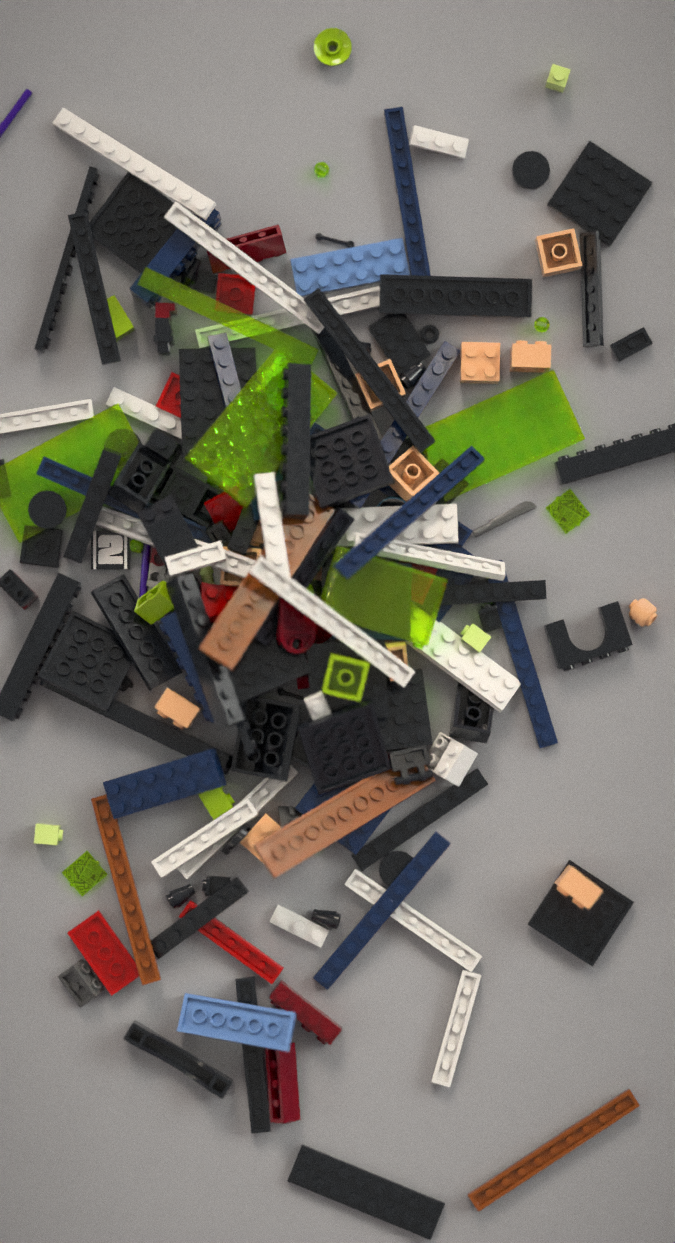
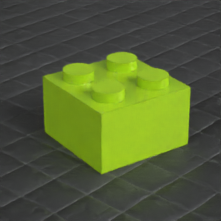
M331 653L322 693L360 701L369 662Z

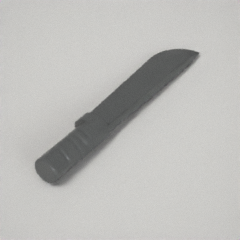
M530 501L522 502L496 518L489 520V523L473 530V534L475 537H478L497 526L533 510L537 506Z

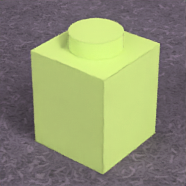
M552 64L545 87L563 93L571 69Z
M473 623L471 626L466 625L460 633L463 635L461 640L479 653L491 638V636Z
M37 823L35 826L34 843L59 845V841H63L64 830H60L61 825Z

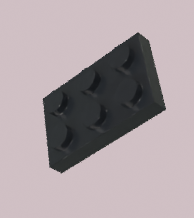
M387 314L368 326V329L386 357L391 359L398 376L401 372L431 355L405 314Z

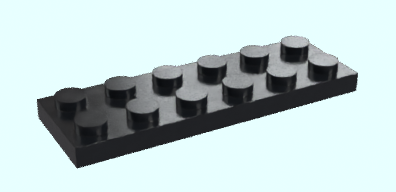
M124 574L91 591V595L149 691L183 672L154 623L152 625L134 612L138 596Z

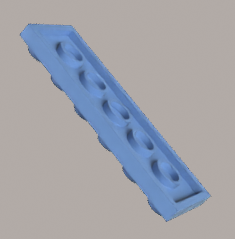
M403 238L290 259L296 292L302 297L310 295L318 288L324 293L377 283L380 280V274L410 275Z
M185 993L177 1031L289 1052L297 1013Z

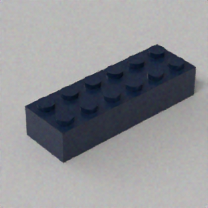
M213 209L207 220L191 212L214 231H217L222 224L220 223V213L216 209ZM177 228L129 288L132 295L149 308L155 306L156 302L159 303L162 297L160 296L164 291L168 292L174 284L172 282L176 276L180 277L186 269L184 266L187 262H192L198 254L196 251L201 245Z
M173 612L161 618L162 623L159 626L163 634L169 636L170 641H168L172 652H177L179 656L176 659L180 669H185L187 673L185 679L189 687H194L196 693L193 695L197 703H202L205 709L202 711L205 720L215 723L176 612Z
M216 748L103 782L114 819L227 785Z

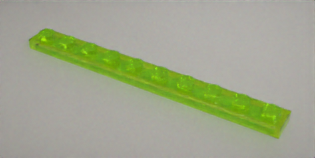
M147 267L144 268L137 284L303 364L312 366L319 349Z

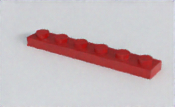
M190 900L179 917L182 918L198 905ZM213 918L198 930L271 984L274 983L284 967L216 918Z

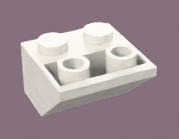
M439 732L428 751L430 764L427 767L432 772L459 787L478 753Z

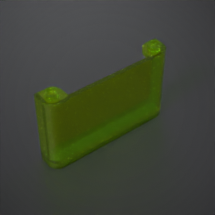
M336 546L320 600L352 624L413 642L412 646L423 649L424 646L428 647L448 579L374 557L349 580H346L334 568V564L351 549Z

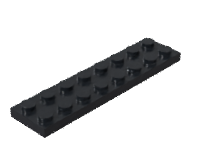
M380 274L379 314L531 318L532 279Z
M303 1144L287 1180L290 1183L429 1240L432 1238L445 1202Z

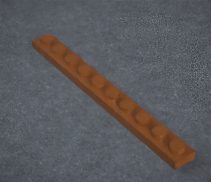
M107 795L92 798V805L141 983L146 985L160 981L162 979L118 819L113 818Z
M628 1088L468 1193V1197L477 1211H481L640 1106Z

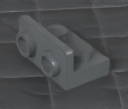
M82 959L58 976L80 1008L104 990L100 981L96 979L89 966Z

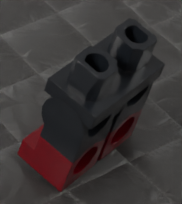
M156 302L155 304L156 335H154L153 341L157 345V353L159 355H171V345H175L174 331L171 327L172 315H177L175 303Z
M11 569L0 578V587L24 610L39 597Z

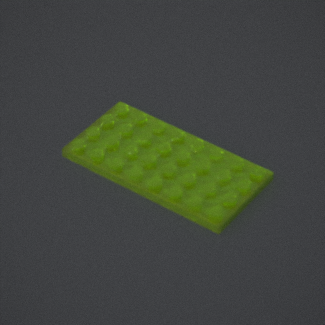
M280 344L185 457L187 461L244 508L256 495L254 475L274 473L281 462H283V455H280V446L283 443V436L280 435L281 425H283L281 407L284 406V399H281V390L284 387L281 373L288 363H303ZM312 371L310 427L338 394Z
M553 369L426 426V429L436 442L425 449L423 454L439 473L470 446H473L485 458L481 465L443 497L445 502L583 441L585 437Z
M119 403L0 466V508L19 543L46 529L34 524L29 516V502L37 493L47 490L61 495L67 507L65 519L79 512L85 499V495L37 475L36 473L43 457L93 477L103 448L107 447L122 453L111 483V486L113 485L139 443Z

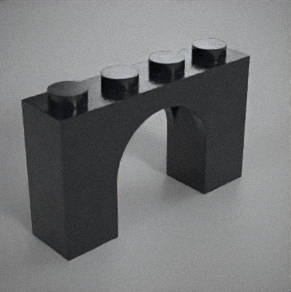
M618 601L598 608L604 624L605 636L602 643L594 650H581L571 642L564 619L544 625L558 669L563 668V671H568L575 668L574 664L581 662L582 665L593 662L592 658L599 656L601 660L610 657V652L617 650L619 654L629 650L628 646L633 644Z

